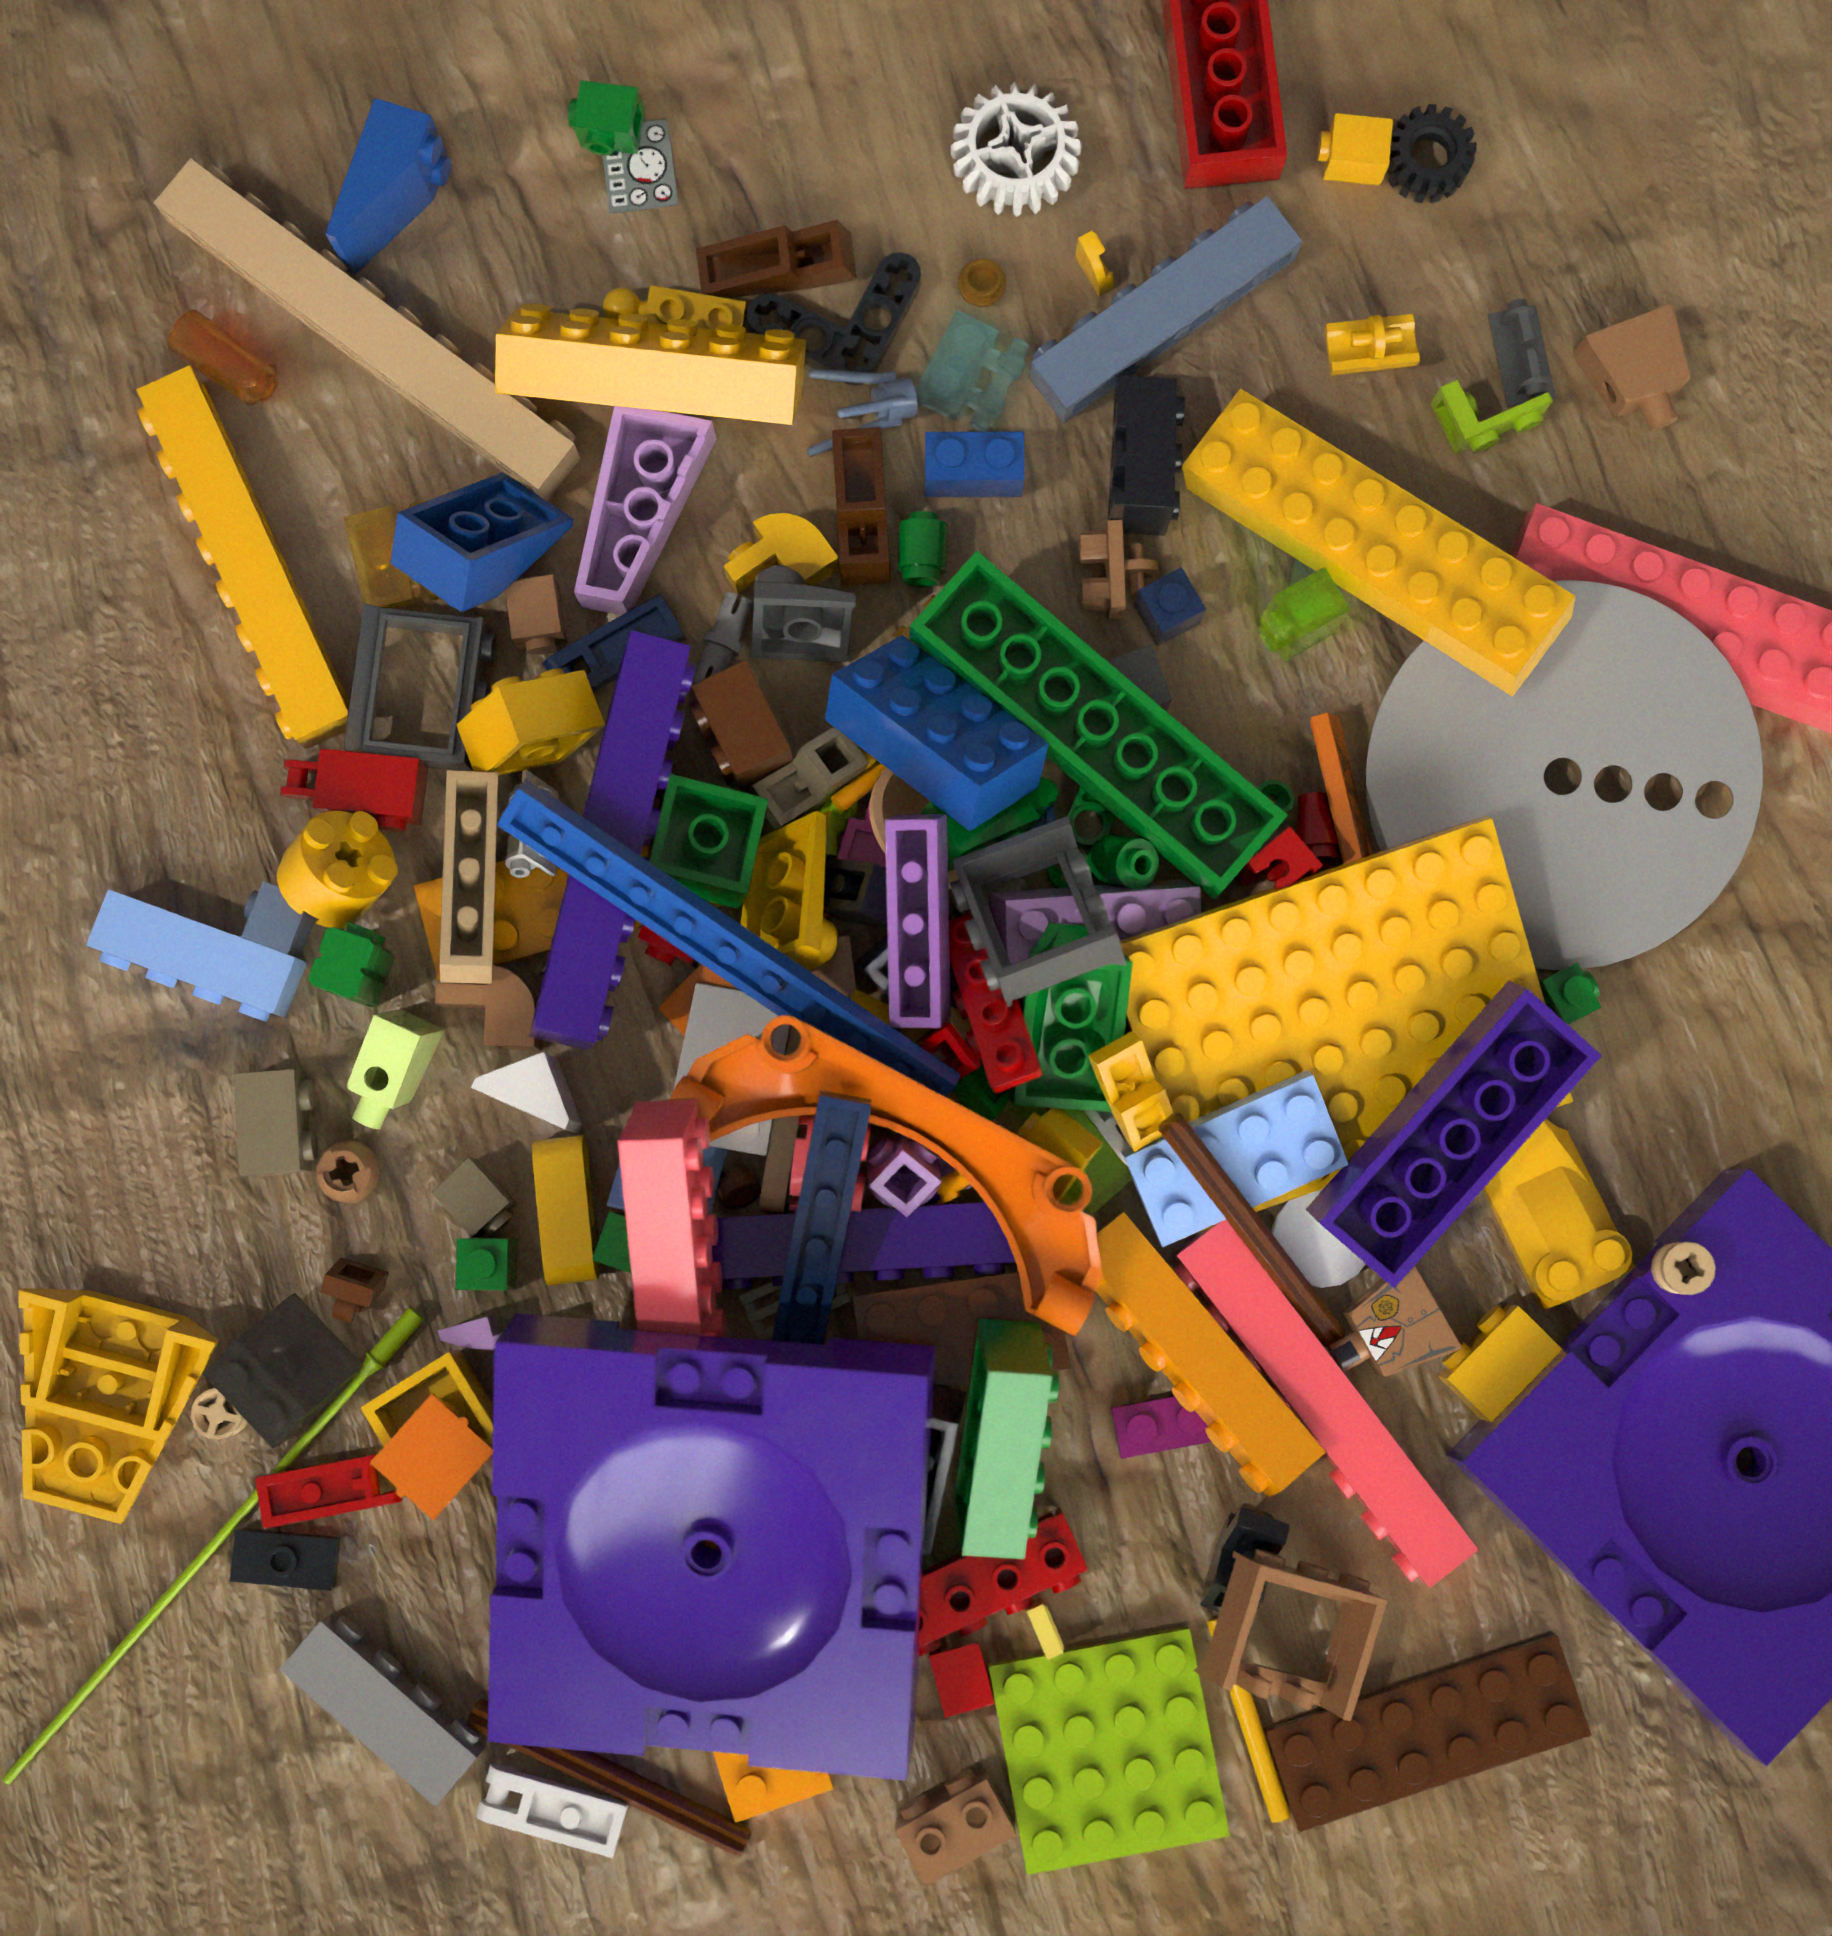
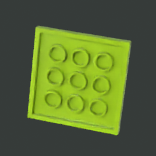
M1189 1626L1067 1648L1063 1650L1064 1653L1048 1660L1045 1653L988 1663L1027 1875L1230 1836L1200 1677L1198 1673L1194 1672L1197 1668V1662Z

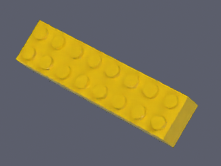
M1241 388L1182 465L1187 490L1512 697L1572 618L1576 599L1574 594Z

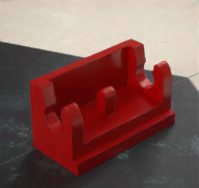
M1288 827L1255 854L1234 879L1243 888L1254 883L1258 876L1266 874V879L1269 882L1274 881V889H1282L1292 885L1297 880L1314 875L1323 864L1295 831Z

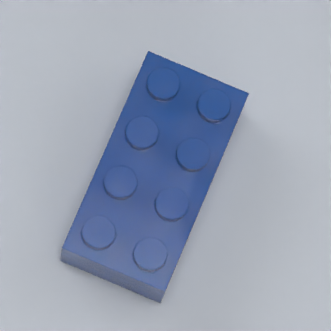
M904 635L895 638L838 670L831 677L825 720L968 831L973 830L1038 788L1049 743Z

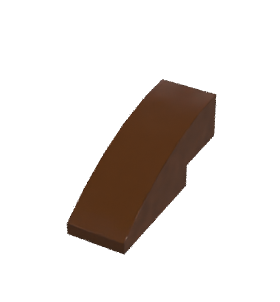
M838 220L796 231H791L786 225L696 248L701 294L710 296L742 297L765 293L775 294L857 279L851 232Z
M881 427L832 430L842 586L891 583Z

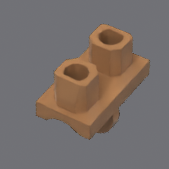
M1107 520L1105 530H1094L1079 534V563H1105L1106 578L1081 579V609L1107 611V620L1122 619L1123 610L1126 608L1125 579L1130 580L1131 594L1137 595L1138 590L1145 587V579L1154 577L1159 573L1158 562L1144 559L1143 544L1129 545V560L1124 561L1122 520Z

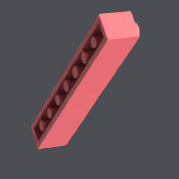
M1226 1219L1204 1230L1172 1255L1179 1264L1172 1270L1192 1293L1197 1289L1209 1303V1306L1206 1308L1209 1314L1225 1332L1228 1330L1241 1345L1239 1347L1241 1352L1257 1371L1263 1374L1273 1390L1326 1451L1324 1456L1334 1468L1328 1476L1346 1499L1355 1495L1366 1510L1360 1515V1518L1378 1541L1386 1536L1394 1546L1397 1553L1391 1558L1409 1582L1418 1578L1420 1582L1431 1588L1479 1550Z

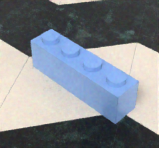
M109 889L86 943V946L102 951L99 958L100 962L128 971L131 962L149 968L145 976L149 980L171 988L175 987L178 979L195 985L191 995L221 1005L224 996L242 1002L238 1012L265 1022L268 1021L270 1013L286 1018L307 962Z

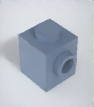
M262 881L259 891L254 890L247 900L244 918L248 920L241 938L300 959L316 917L311 916L305 911L301 915L298 914L285 901L278 886Z

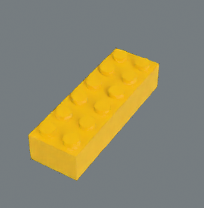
M523 304L521 309L516 308L496 333L495 393L792 425L803 395L806 339L795 338L793 332L780 329L767 330L765 335L746 333V328L734 324L718 325L716 330L697 328L696 322L686 319H672L667 324L648 323V318L639 314L619 315L618 319L599 317V312L591 309L570 310L569 314L550 312V307L544 304Z

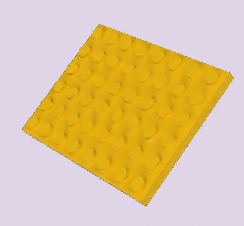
M1488 816L1305 877L1286 888H1273L1120 941L1122 951L1133 961L1126 1022L1129 1031H1133L1142 1040L1155 1080L1165 1088L1173 1113H1181L1186 1121L1190 1122L1309 1070L1314 1075L1347 1161L1350 1160L1508 980L1527 988L1545 1004L1493 819ZM1571 1092L1565 1096L1557 1107L1573 1102ZM1341 1169L1252 1208L1255 1212L1324 1189Z

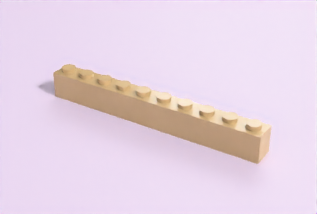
M191 158L186 162L154 201V204L168 223L495 467L548 501L581 459L575 443H573L576 437L568 428L554 419L550 424L546 423L535 414L538 410L537 407L525 396L495 393V375L478 362L473 367L459 358L461 351L441 334H437L433 339L420 329L423 323L408 309L400 305L394 310L382 301L385 295L369 280L361 277L358 282L345 273L347 269L345 264L330 251L323 249L319 254L308 246V237L295 225L285 221L281 226L269 217L271 210L256 196L248 192L245 197H242L231 189L234 185L233 182L218 168L210 164L205 169Z

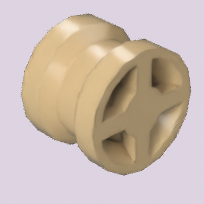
M1673 1242L1665 1244L1657 1250L1652 1259L1651 1271L1656 1283L1665 1291L1675 1294L1693 1295L1703 1292L1710 1286L1715 1276V1263L1708 1250L1701 1245L1690 1242ZM1686 1258H1689L1688 1261L1691 1263L1692 1268L1689 1267Z
M222 1386L204 1391L196 1398L191 1408V1420L194 1428L200 1435L208 1439L219 1440L239 1434L247 1427L252 1416V1406L249 1397L242 1390L233 1386ZM226 1400H227V1406L229 1407V1409H230L231 1412H228V1409H227V1407L225 1406Z

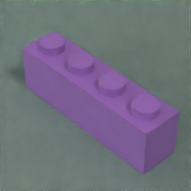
M947 814L894 815L885 820L890 1027L941 1028L951 1018Z

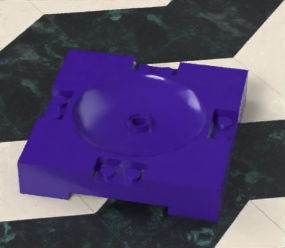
M1750 1168L1723 1170L1655 1240L1657 1245L1559 1344L1563 1350L1492 1423L1480 1420L1446 1456L1667 1674L1666 1677L1740 1751L1767 1767L1832 1699V1249ZM1673 1242L1697 1243L1706 1248L1715 1263V1276L1710 1286L1703 1292L1693 1295L1669 1293L1660 1288L1654 1280L1651 1271L1652 1259L1657 1250L1665 1244ZM1686 1258L1689 1267L1692 1268L1691 1263L1688 1261L1689 1258ZM1747 1447L1751 1454V1464L1747 1470L1740 1473L1736 1466V1456L1740 1450Z
M516 1313L495 1341L492 1495H497L496 1586L490 1594L488 1742L644 1756L647 1746L749 1755L748 1766L907 1780L915 1734L926 1487L931 1439L936 1346L829 1338L827 1345L627 1330L620 1329L619 1321ZM701 1540L714 1541L720 1549L708 1548Z

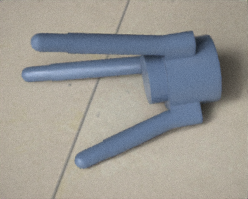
M814 368L808 370V376L814 379L879 385V388L871 390V402L838 409L837 415L840 418L874 413L876 418H880L857 428L881 427L882 430L884 428L901 426L902 419L916 417L917 395L911 378L897 380L895 371L867 373ZM832 438L810 446L807 449V454L814 456L833 449Z

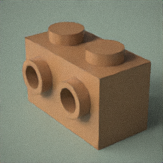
M972 1769L965 1770L945 1783L947 1790L930 1800L926 1794L921 1795L900 1808L899 1811L902 1816L895 1819V1832L925 1888L1017 1836L1015 1823L986 1769L976 1774L973 1773Z

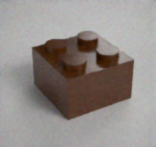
M747 660L691 686L697 701L690 703L689 707L705 741L715 738L718 743L717 746L711 748V751L727 785L736 781L741 792L745 793L751 789L752 785L793 761L791 749Z

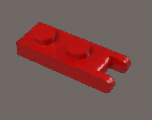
M378 1453L255 1477L263 1529L402 1502L403 1498L396 1494V1490L385 1493L380 1492L377 1469L370 1464Z

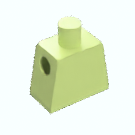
M402 1009L374 1015L347 1083V1088L350 1091L361 1095L352 1118L367 1127L381 1129L389 1108L394 1109L410 1103L445 1029Z

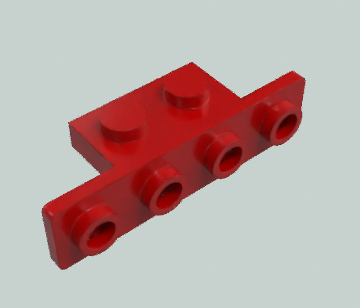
M972 912L949 920L950 961L959 986L958 990L953 991V997L962 1019L969 1018L972 1027L971 1031L966 1032L970 1049L978 1060L982 1059L990 1086L994 1092L998 1093L1040 1077L1042 1069L1018 999L1011 1001L1013 1005L1008 1007L1001 988L990 991L980 965L981 961L989 958L985 948L975 951L965 925L966 921L974 918Z

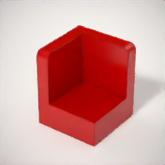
M977 1642L943 1651L937 1648L929 1653L945 1718L995 1704L981 1648Z

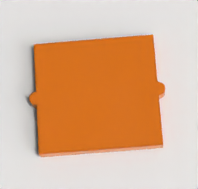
M431 1393L373 1458L370 1464L397 1487L396 1494L399 1497L407 1496L428 1517L435 1520L493 1455V1447L469 1426L470 1419L463 1416L460 1418L434 1393Z

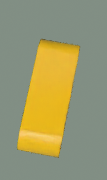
M584 1135L534 1140L532 1143V1161L542 1264L546 1285L554 1286L598 1281L600 1275L599 1262L592 1260L597 1247V1234L586 1138Z

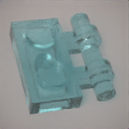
M956 310L915 389L917 402L955 421L958 419L964 405H967L976 410L970 425L981 432H987L993 418H999L1006 406L1004 397L1013 380L1020 379L1026 367L1023 360L1030 349L1029 344L1019 338H1013L1007 351L999 352L994 349L1000 337L999 330ZM986 367L994 371L995 374L987 390H980L974 386L983 368Z

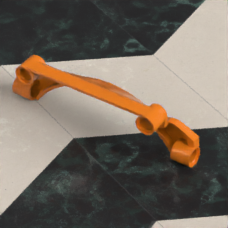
M778 1016L770 1020L763 1029L761 1040L746 1034L695 1059L687 1076H683L676 1085L669 1100L698 1099L700 1118H708L709 1142L754 1123L779 1117L815 1115L820 1090L871 1099L869 1123L896 1131L933 1151L955 1168L982 1197L997 1219L1010 1245L1019 1272L1025 1310L1073 1337L1079 1332L1096 1298L1094 1293L1103 1277L1095 1218L1081 1211L1090 1201L1092 1186L1088 1176L1079 1168L791 1016ZM783 1025L794 1026L801 1035L800 1047L790 1055L780 1054L773 1046V1035ZM1063 1174L1075 1175L1081 1183L1082 1191L1080 1196L1070 1204L1058 1202L1052 1194L1054 1181Z

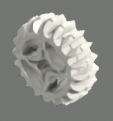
M1014 82L1010 86L1009 94H1003L1002 90L995 84L994 88L991 89V100L978 93L974 99L975 109L964 107L961 112L962 124H956L953 129V138L957 142L951 145V157L957 160L954 163L955 176L965 178L963 180V190L965 193L978 190L976 202L980 207L992 199L994 200V211L997 215L1003 211L1005 204L1013 205L1012 212L1018 217L1022 212V205L1028 204L1030 209L1036 214L1041 209V198L1054 205L1058 199L1057 190L1067 192L1071 186L1069 175H1075L1078 172L1079 161L1076 157L1081 153V142L1075 139L1078 134L1076 121H1067L1069 118L1067 105L1054 108L1055 96L1053 92L1040 99L1037 97L1038 88L1035 84L1028 89V94L1019 93L1020 88ZM1020 121L1032 124L1034 126L1024 125ZM999 124V136L988 141L987 147L977 150L976 147L982 136L992 127ZM1009 138H1010V141H1011L1012 146H1015V148H1014V147H1008ZM1054 149L1055 156L1050 164L1038 174L1033 175V162L1043 158L1044 152ZM1016 150H1017L1018 152H1024V153H1023V162H1022L1020 153H1017ZM996 173H1005V174H1008V175H1010L1013 179L1000 176V175H998V174H996Z

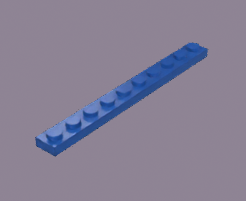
M528 779L517 789L497 823L500 828L776 1015L797 1018L944 1097H947L954 1089L961 1076L954 1069Z

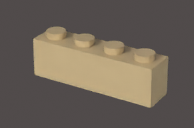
M447 770L440 982L492 984L498 772Z

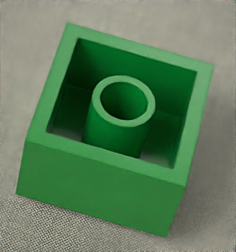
M670 774L666 790L663 789L658 808L661 809L655 837L651 839L647 854L649 863L705 901L738 909L748 894L768 799Z

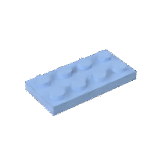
M1309 1070L1188 1122L1252 1207L1349 1165L1314 1075ZM1164 1137L1157 1139L1136 1152L1131 1148L1121 1152L1162 1247L1226 1219Z

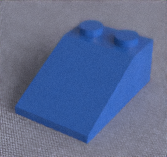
M374 98L325 233L338 257L347 267V272L357 274L433 202L438 186L446 184L450 174L451 159L448 157L442 143V138L439 136L431 115Z
M502 472L398 512L390 563L410 576L413 581L423 585L445 600L450 606L464 612L498 597L572 528L574 518Z

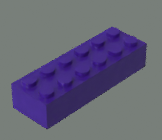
M1508 980L1348 1161L1349 1165L1343 1167L1305 1210L1321 1226L1395 1288L1602 1055L1531 991Z

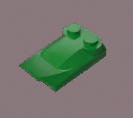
M1048 923L1041 938L1029 951L1028 958L1088 936L1085 925ZM1124 952L1123 955L1127 966L1107 964L1023 996L1021 1010L1042 1069V1075L1012 1087L1011 1102L1013 1105L1112 1112L1099 1085L1088 1055L1124 1036L1133 961Z

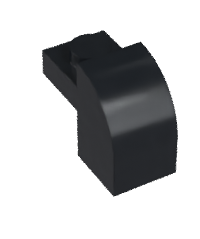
M1240 1507L1237 1514L1230 1512L1220 1533L1209 1565L1200 1606L1220 1612L1236 1558L1232 1557L1233 1553L1238 1552L1254 1557L1256 1549H1262L1278 1555L1287 1542L1290 1524L1276 1520L1272 1515L1261 1510H1248ZM1267 1581L1264 1583L1257 1609L1264 1600Z

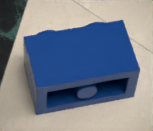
M925 432V497H1022L1024 487V432Z

